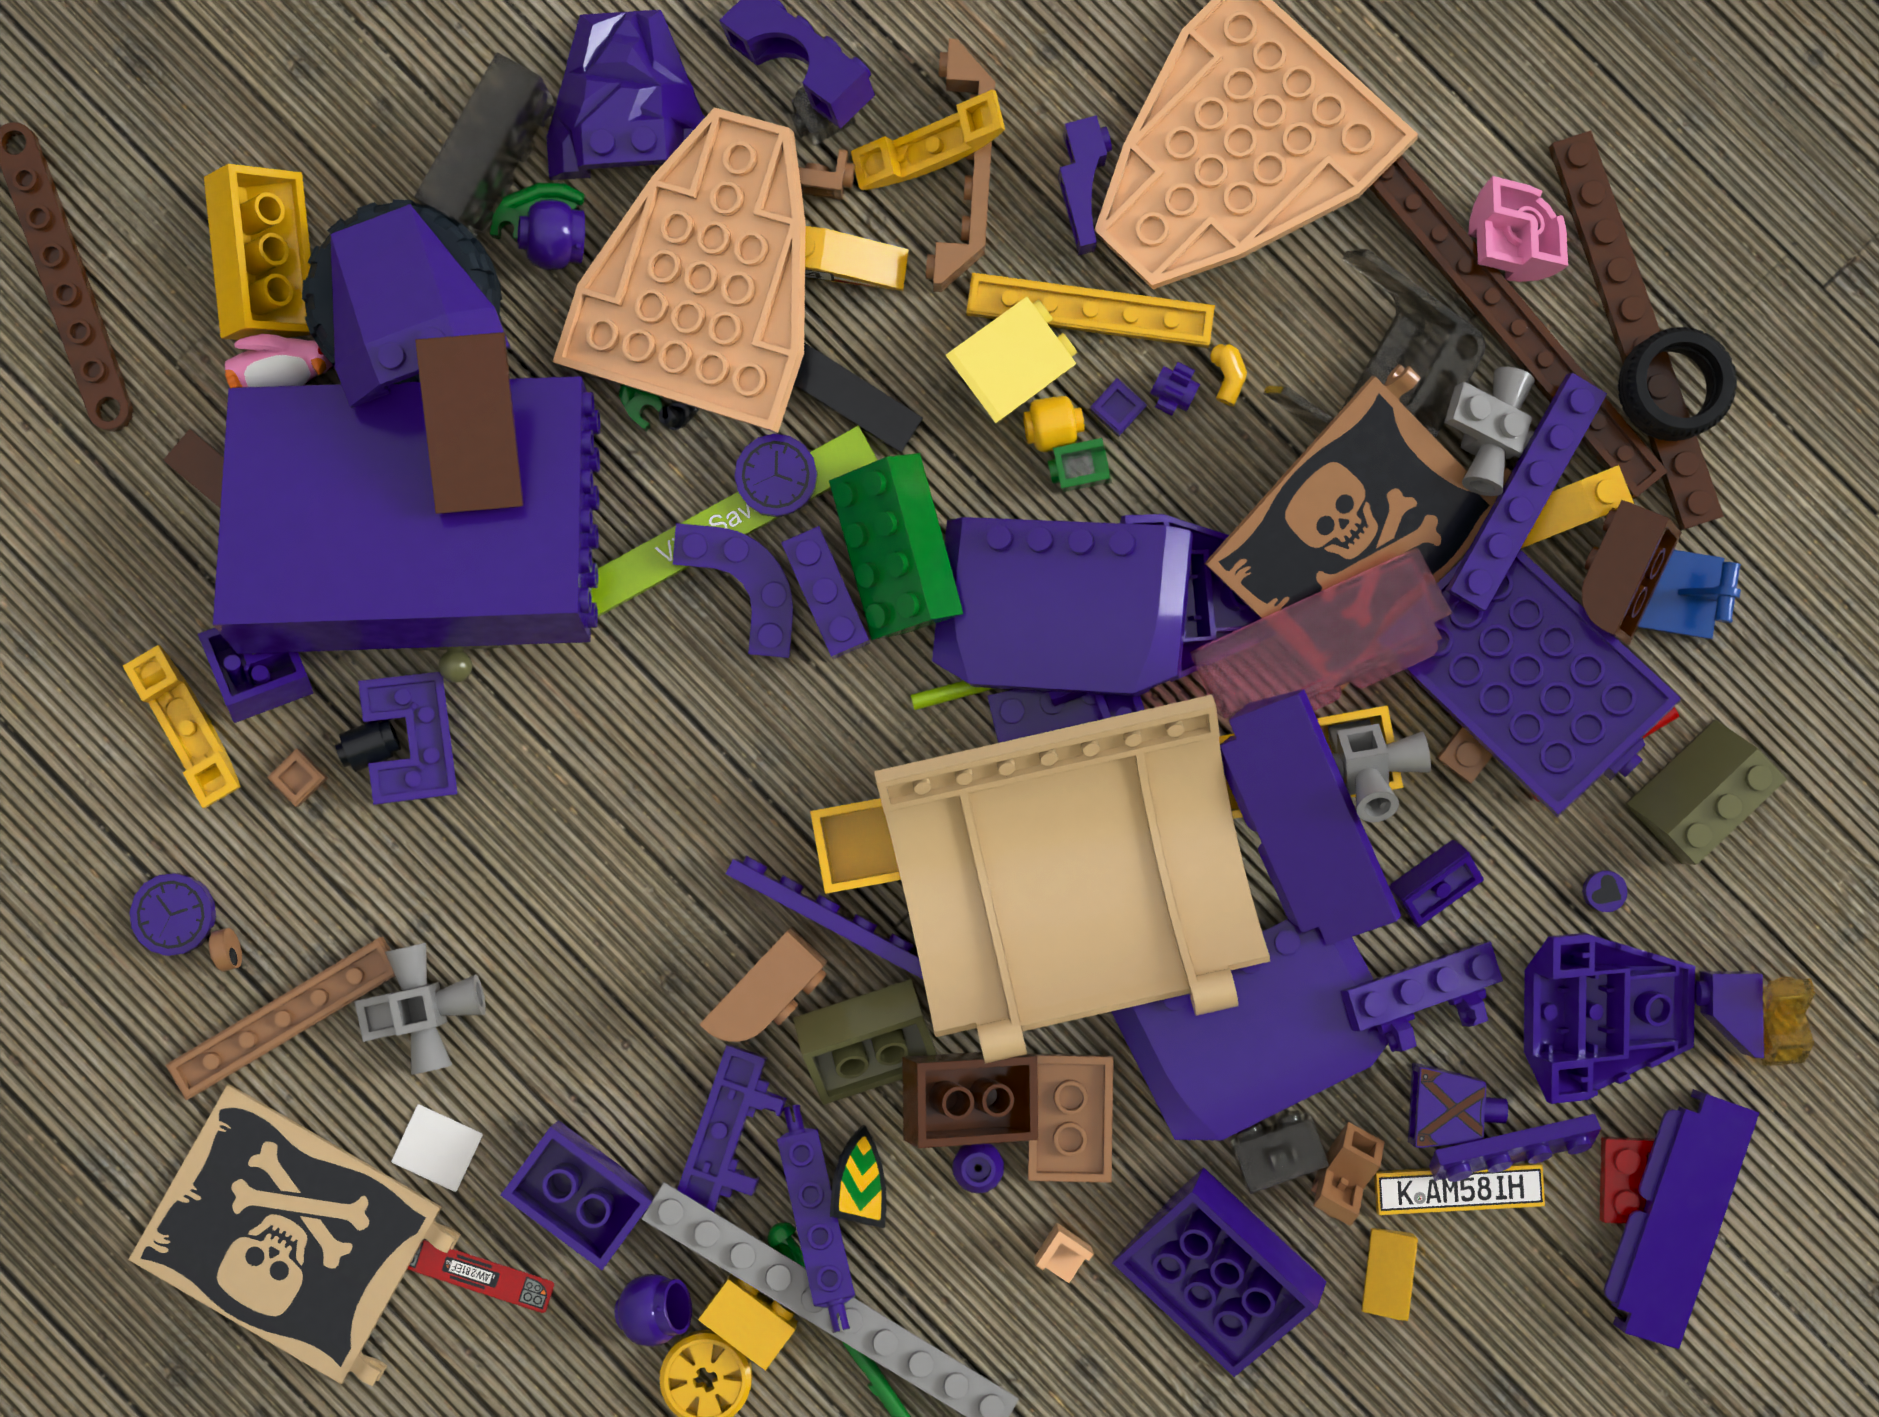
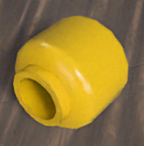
M1067 396L1033 400L1030 403L1029 411L1023 412L1027 444L1034 443L1035 448L1040 452L1054 451L1053 448L1074 444L1077 442V433L1084 432L1085 430L1081 407L1073 408L1072 401Z

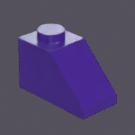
M1699 971L1700 981L1695 983V1002L1700 1006V1013L1742 1054L1754 1058H1764L1763 974L1751 971Z

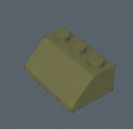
M1713 720L1632 796L1625 805L1681 864L1697 865L1779 788L1787 778L1757 747L1719 721Z
M912 979L892 984L861 996L852 997L793 1018L802 1057L823 1105L903 1079L902 1057L937 1055Z

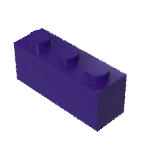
M817 526L781 542L832 659L834 660L870 644V640L820 527Z

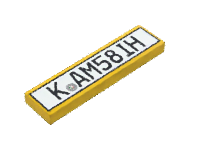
M1541 1163L1512 1164L1510 1168L1496 1173H1490L1488 1169L1472 1172L1470 1177L1457 1182H1450L1448 1178L1434 1181L1430 1168L1377 1171L1374 1175L1376 1213L1378 1215L1545 1206L1543 1166Z

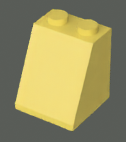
M1025 297L946 354V357L996 424L1076 365L1072 357L1078 353L1064 333L1057 337L1048 326V323L1053 318L1039 299L1032 304L1029 298Z

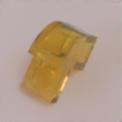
M1781 977L1770 981L1767 987H1763L1764 1058H1761L1763 1066L1805 1063L1815 1044L1805 1014L1816 993L1811 978L1795 979L1793 977Z

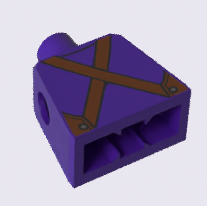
M1412 1063L1408 1142L1414 1147L1425 1148L1454 1145L1481 1140L1484 1137V1122L1502 1124L1507 1122V1099L1486 1097L1485 1081L1456 1072Z

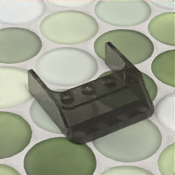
M1370 250L1346 251L1342 258L1345 262L1393 297L1396 304V314L1342 409L1371 376H1376L1384 385L1388 375L1399 364L1404 368L1410 366L1421 378L1411 390L1399 398V401L1436 438L1445 422L1455 386L1463 382L1468 383L1483 358L1485 352L1483 334ZM1267 386L1263 392L1265 396L1319 433L1334 419L1287 386Z

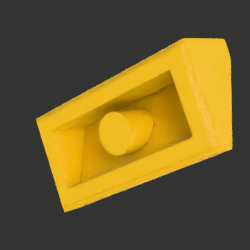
M1371 1228L1362 1312L1408 1321L1418 1242L1417 1237L1413 1233Z

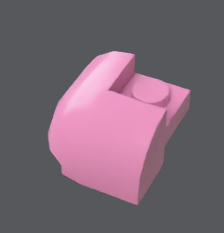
M1492 176L1478 194L1469 220L1468 235L1477 238L1479 265L1505 270V279L1516 282L1538 281L1548 278L1568 266L1567 231L1563 215L1556 216L1551 206L1540 197L1543 192L1542 190Z

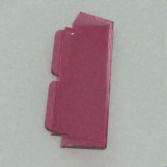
M1414 548L1191 651L1190 654L1207 694L1213 695L1217 714L1224 719L1235 715L1250 702L1301 689L1305 690L1313 711L1337 701L1342 692L1340 686L1347 682H1351L1357 688H1365L1434 656L1438 650L1437 641L1442 639L1434 622L1453 613L1420 550Z

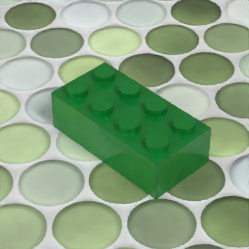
M920 453L887 456L829 480L871 639L875 640L906 634L962 615V606Z

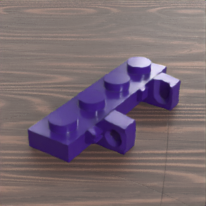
M1488 941L1341 991L1353 1031H1363L1376 1026L1379 1034L1386 1033L1390 1050L1392 1052H1402L1417 1046L1413 1027L1408 1022L1415 1019L1414 1012L1448 1001L1449 1005H1456L1462 1026L1471 1027L1488 1021L1485 1004L1482 1000L1487 998L1484 988L1502 982L1503 979L1492 943Z
M727 1044L677 1188V1190L713 1212L716 1211L720 1196L730 1198L733 1190L753 1196L756 1192L760 1177L752 1178L746 1176L743 1170L736 1169L739 1159L734 1158L747 1116L754 1117L757 1109H767L775 1112L776 1116L779 1117L782 1115L787 1100L785 1097L767 1091L770 1082L760 1079L768 1057L731 1044Z

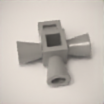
M1515 367L1497 368L1494 371L1493 396L1466 382L1460 383L1454 388L1444 423L1464 433L1460 448L1475 455L1462 480V485L1471 492L1484 496L1501 495L1503 493L1505 460L1514 456L1519 459L1534 433L1529 431L1532 416L1520 410L1535 382L1534 377L1530 373Z
M1369 719L1328 726L1329 741L1333 750L1332 755L1349 794H1356L1357 815L1364 821H1384L1398 810L1399 800L1389 786V772L1430 773L1431 771L1430 752L1423 731L1386 745L1379 724L1371 725Z
M426 943L386 951L385 954L401 990L354 1001L363 1042L392 1035L398 1036L411 1033V1075L451 1066L452 1062L436 1027L447 1023L446 1016L485 1015V997L479 977L475 974L440 989L439 982L427 984Z

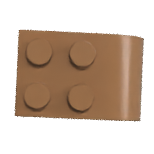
M791 927L699 1025L712 1036L729 1042L751 1039L760 1034L772 1021L780 1026L799 1005L794 1000L795 996L801 990L809 995L825 978L827 973L822 968L828 960Z

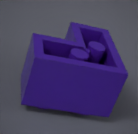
M216 628L198 633L234 723L314 693L298 652L256 653L253 655L252 653L237 654Z

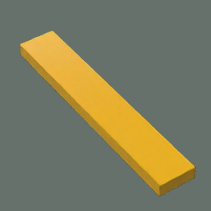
M973 272L971 275L967 316L996 319L1022 299L1028 297L1032 304L1039 299L1050 313L1053 320L1048 323L1049 327L1209 348L1215 305Z

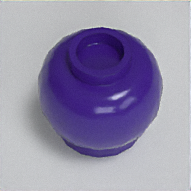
M542 199L530 206L527 216L519 215L517 246L518 249L526 250L527 259L532 265L546 270H558L565 268L568 263H582L585 242L584 210L571 209L567 203L560 200Z
M657 1274L641 1275L628 1282L620 1294V1298L615 1304V1320L618 1327L623 1330L624 1334L633 1343L646 1347L662 1345L673 1339L675 1335L685 1333L689 1328L692 1318L690 1293L681 1280L669 1279Z

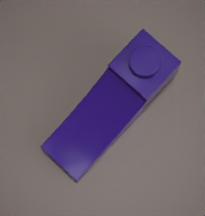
M1097 115L1065 123L1063 132L1071 164L1059 168L1058 181L1078 255L1095 251L1097 240L1092 218L1093 179L1097 167L1105 166L1107 152L1112 151L1108 129L1106 126L1100 128Z

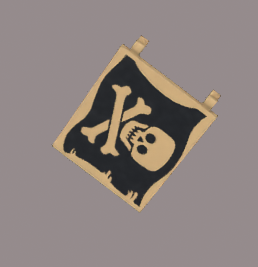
M229 1084L224 1089L128 1260L336 1382L343 1384L351 1371L362 1382L373 1386L376 1381L381 1379L387 1365L376 1358L362 1354V1349L423 1240H428L435 1248L448 1253L450 1249L454 1248L461 1234L450 1227L436 1222V1217L442 1208L440 1205Z

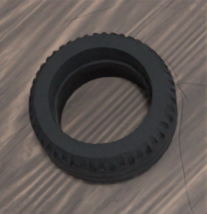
M1688 327L1669 328L1659 331L1638 344L1626 357L1618 380L1620 404H1622V409L1625 415L1629 417L1630 422L1635 427H1638L1640 431L1651 437L1666 441L1692 438L1715 426L1729 411L1737 388L1735 365L1732 364V358L1729 352L1725 351V347L1708 333ZM1661 352L1683 354L1692 359L1701 369L1706 381V397L1702 408L1696 415L1689 418L1670 415L1660 409L1651 398L1647 387V372L1652 359Z

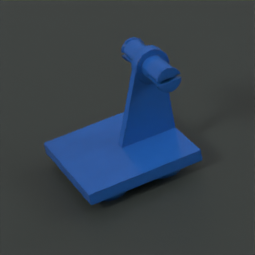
M1674 550L1638 628L1713 639L1715 621L1732 623L1735 599L1740 598L1741 589L1737 588L1741 564L1724 562L1725 558Z

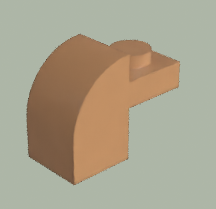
M1348 1122L1332 1143L1317 1171L1311 1191L1316 1193L1313 1206L1323 1211L1329 1217L1336 1218L1351 1226L1359 1216L1363 1190L1381 1166L1385 1141Z

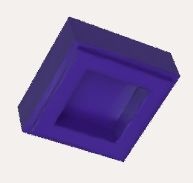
M1116 378L1090 406L1089 411L1119 437L1142 413L1147 404Z

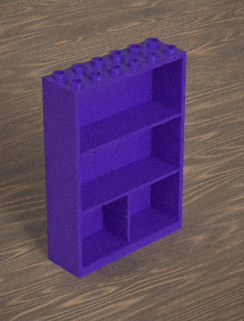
M582 376L510 379L524 501L523 506L439 514L435 512L420 382L389 385L391 394L354 408L349 406L341 384L228 388L213 626L237 654L591 642V628H597L598 609L596 602H592L591 588H598L599 581L597 563H592V549L599 548L598 525L593 524L592 511H598L600 505L599 489L593 483V472L600 471V454L598 447H594V435L600 434L601 422L599 410H595L593 392L586 391Z

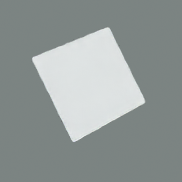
M418 1104L391 1162L456 1192L483 1134Z

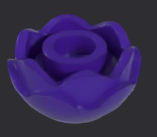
M990 1143L963 1145L953 1159L952 1172L957 1183L964 1190L971 1193H985L995 1188L1004 1174V1161L996 1147ZM976 1164H980L982 1166L981 1171H976L974 1169Z

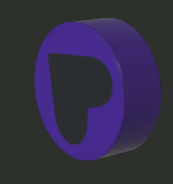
M1604 870L1596 871L1589 875L1582 888L1583 898L1588 906L1601 912H1613L1619 909L1626 901L1628 892L1627 885L1620 875Z

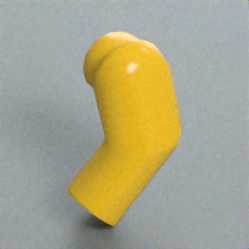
M1219 344L1212 349L1210 354L1211 362L1220 367L1224 375V380L1216 400L1225 405L1234 406L1245 382L1247 370L1241 354L1235 346Z

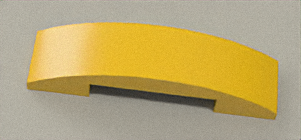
M992 89L956 105L957 113L895 140L884 136L852 150L851 156L853 164H855V174L859 189H875L920 177L955 163L993 141L1005 130L996 91Z
M157 645L124 664L123 668L143 702H147L150 705L186 769L182 773L201 807L207 808L241 788L230 758L210 719L162 646Z

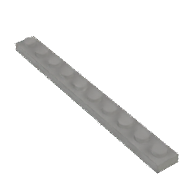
M664 1181L653 1197L652 1203L641 1217L643 1221L966 1417H1009L1019 1400L1015 1395L856 1298L844 1303L850 1329L843 1331L838 1314L837 1319L840 1332L832 1333L828 1308L814 1307L805 1267Z

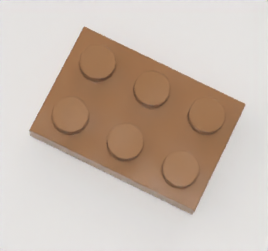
M1033 1054L1037 1056L1038 1140L1028 1141V1181L1112 1183L1113 1055Z

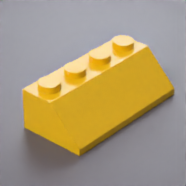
M226 164L204 176L221 339L239 340L259 334H272L284 338L311 335L305 320L307 313L305 302L302 299L303 280L308 278L311 266L308 263L311 251L302 172Z

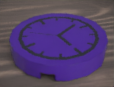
M770 434L758 437L744 448L737 460L734 477L739 494L750 508L762 515L782 517L794 513L807 505L815 492L818 474L814 458L804 444L791 436Z
M181 873L158 875L145 882L134 895L130 908L131 928L138 941L151 952L165 956L186 954L201 946L208 938L207 936L214 926L216 919L215 902L207 887L200 881H196L194 878Z

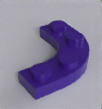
M676 523L672 565L714 568L733 575L743 584L750 597L752 615L748 654L789 658L793 621L792 593L787 577L775 557L759 542L738 531L721 527Z

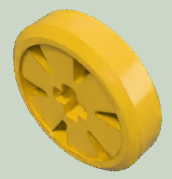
M698 1330L680 1338L668 1351L660 1370V1389L665 1403L678 1417H733L743 1407L748 1398L753 1374L748 1357L712 1330ZM705 1367L708 1373H716L717 1377L713 1379L712 1387H707L705 1382L697 1383L695 1378L699 1377L700 1368Z

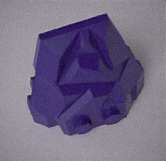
M661 10L582 14L579 16L546 137L550 180L591 178L590 169L663 164L705 118Z

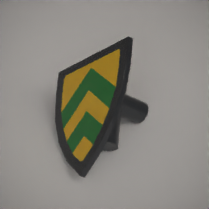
M862 1125L849 1139L841 1155H839L833 1186H831L830 1217L885 1228L886 1184L883 1166L875 1142L867 1127Z

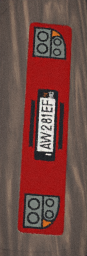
M423 1240L408 1267V1270L540 1313L546 1312L554 1288L553 1281L455 1249H450L448 1253H444L427 1240Z

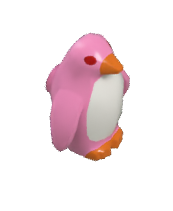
M259 334L239 339L234 343L235 348L247 350L225 361V376L229 388L303 386L316 375L329 371L333 364L320 351L321 349L315 340Z

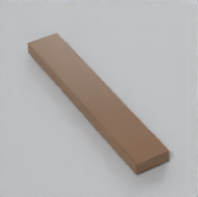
M379 937L166 1064L185 1100L195 1097L396 977L385 954L386 951L391 949L384 937Z

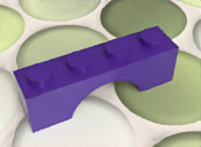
M740 0L719 20L730 46L757 66L776 58H794L808 64V71L802 83L811 106L840 129L875 96L869 80L871 72L859 58L853 57L850 59L846 56L838 44L829 36L822 38L816 34L809 22L802 16L793 17L789 14L779 0Z

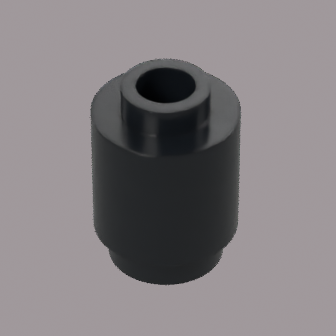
M390 720L369 722L340 733L341 742L335 744L342 765L344 767L351 765L355 772L369 767L368 763L382 762L392 758L393 752L401 750L398 736Z

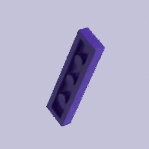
M1591 1114L1437 1149L1433 1154L1429 1167L1434 1181L1448 1178L1450 1182H1457L1470 1177L1472 1172L1488 1169L1490 1173H1496L1506 1170L1513 1163L1528 1160V1163L1535 1164L1551 1158L1552 1154L1567 1151L1571 1155L1579 1154L1592 1147L1601 1127L1596 1115Z

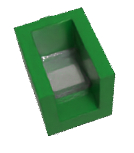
M1102 438L1053 448L1055 459L1048 460L1051 480L1053 484L1060 483L1063 492L1112 483Z

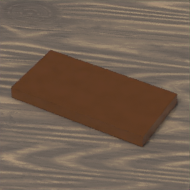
M505 332L415 339L436 514L523 506L524 501Z

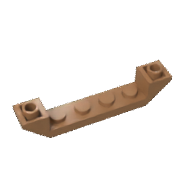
M949 38L948 52H940L939 77L946 78V91L978 93L980 95L989 90H995L996 82L958 39ZM970 94V99L978 95ZM992 141L966 157V160H974L973 175H965L964 200L972 201L971 216H962L961 241H969V244L936 242L935 254H927L926 279H933V292L945 290L985 255Z

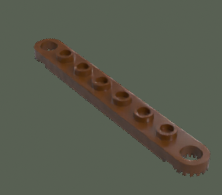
M17 122L7 123L0 127V166L91 422L97 427L111 432L121 431L132 420V413H134L132 403L126 391L121 370L50 169L43 156L39 139L25 125ZM16 134H22L26 139L24 150L19 154H9L8 146L6 145L9 144L8 139L11 140V136H16ZM109 399L117 400L120 405V413L117 418L112 421L103 420V417L100 415L102 414L100 411L102 409L101 405H104L105 401L108 402Z

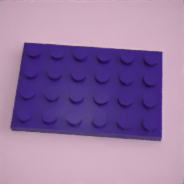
M1519 550L1486 611H1479L1445 591L1458 569L1460 561L1377 639V643L1381 649L1558 818L1680 702L1681 697L1615 636L1606 633L1595 625L1586 614L1585 609L1521 550Z

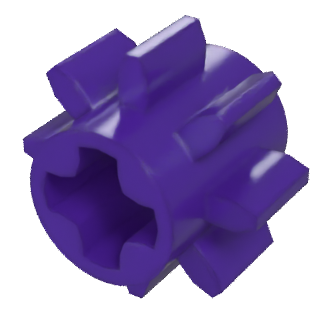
M1177 362L1174 370L1163 366L1150 394L1159 398L1155 408L1171 416L1177 407L1187 412L1200 386L1199 383L1191 380L1195 370L1180 362Z

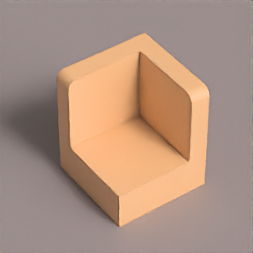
M1056 1223L1034 1256L1035 1265L1041 1270L1047 1268L1070 1283L1084 1260L1090 1261L1094 1253L1091 1245Z

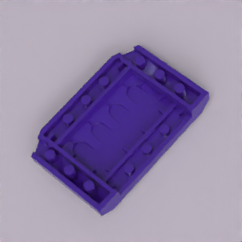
M960 517L947 520L945 547L963 614L936 623L932 662L971 686L983 688L1137 697L1169 680L1171 682L1180 679L1193 533L1191 530L1168 525Z
M1287 919L1262 931L1270 955V962L1231 970L1238 997L1237 1007L1196 1016L1190 995L1186 994L1111 1011L1174 1140H1224L1374 1064L1388 1045L1386 1033L1379 1034L1376 1026L1363 1031H1353L1341 991L1373 980L1352 937L1326 945L1319 927L1301 933L1299 926L1293 925Z

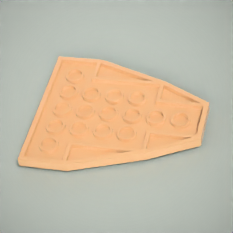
M1211 0L1181 30L1123 144L1094 229L1095 235L1152 289H1156L1241 259L1358 199L1417 140L1418 133L1273 0Z
M714 107L650 178L577 284L553 363L778 433L804 355L806 222L794 132L789 127Z

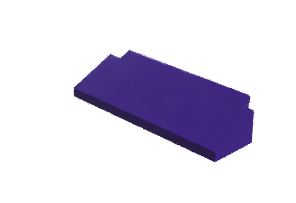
M1301 689L1250 702L1229 719L1235 735L1230 736L1220 745L1224 775L1246 825L1251 830L1256 831L1262 843L1259 845L1258 851L1288 920L1293 925L1299 926L1301 933L1319 927L1326 945L1397 922L1401 917V913L1362 822L1357 815L1356 808L1305 690Z
M1693 1089L1690 1097L1701 1101L1697 1112L1679 1106L1678 1110H1667L1662 1117L1639 1184V1193L1647 1200L1644 1210H1636L1629 1215L1604 1287V1294L1607 1299L1612 1301L1611 1305L1619 1310L1629 1312L1626 1320L1615 1316L1613 1325L1626 1334L1676 1349L1680 1348L1759 1116V1112Z

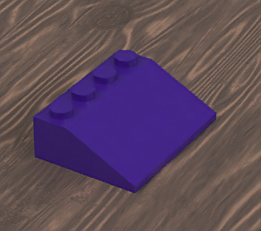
M1204 1167L1167 1201L1112 1262L1233 1377L1238 1375L1318 1308L1327 1282Z

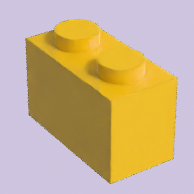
M731 1273L703 1309L698 1319L765 1371L794 1333L798 1320L793 1317L795 1312L775 1300L772 1302L760 1293L759 1290Z

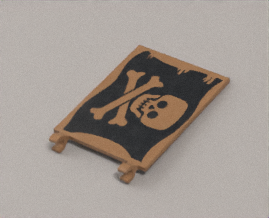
M1400 364L1396 366L1388 375L1384 385L1376 376H1371L1204 563L1339 693L1381 648L1377 643V639L1435 586L1468 551L1497 497L1476 494L1466 489L1462 485V480L1467 470L1399 401V398L1411 390L1421 378L1410 366L1406 368ZM1507 467L1504 468L1503 487L1511 474Z

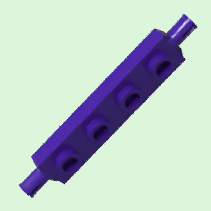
M792 1105L796 1121L793 1122L790 1106L785 1107L783 1111L788 1133L778 1138L777 1142L814 1307L828 1308L832 1333L840 1332L837 1319L838 1314L843 1331L850 1329L844 1303L855 1297V1291L838 1218L830 1217L832 1190L818 1129L804 1128L800 1105Z

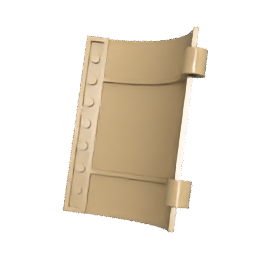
M1213 695L874 771L907 903L935 1037L977 1028L986 1064L1026 1055L1027 1051L1022 1032L1186 994L1190 995L1196 1016L1238 1006V997L1231 970L1270 962V955L1252 899L1233 821L1219 743L1220 733L1217 708Z

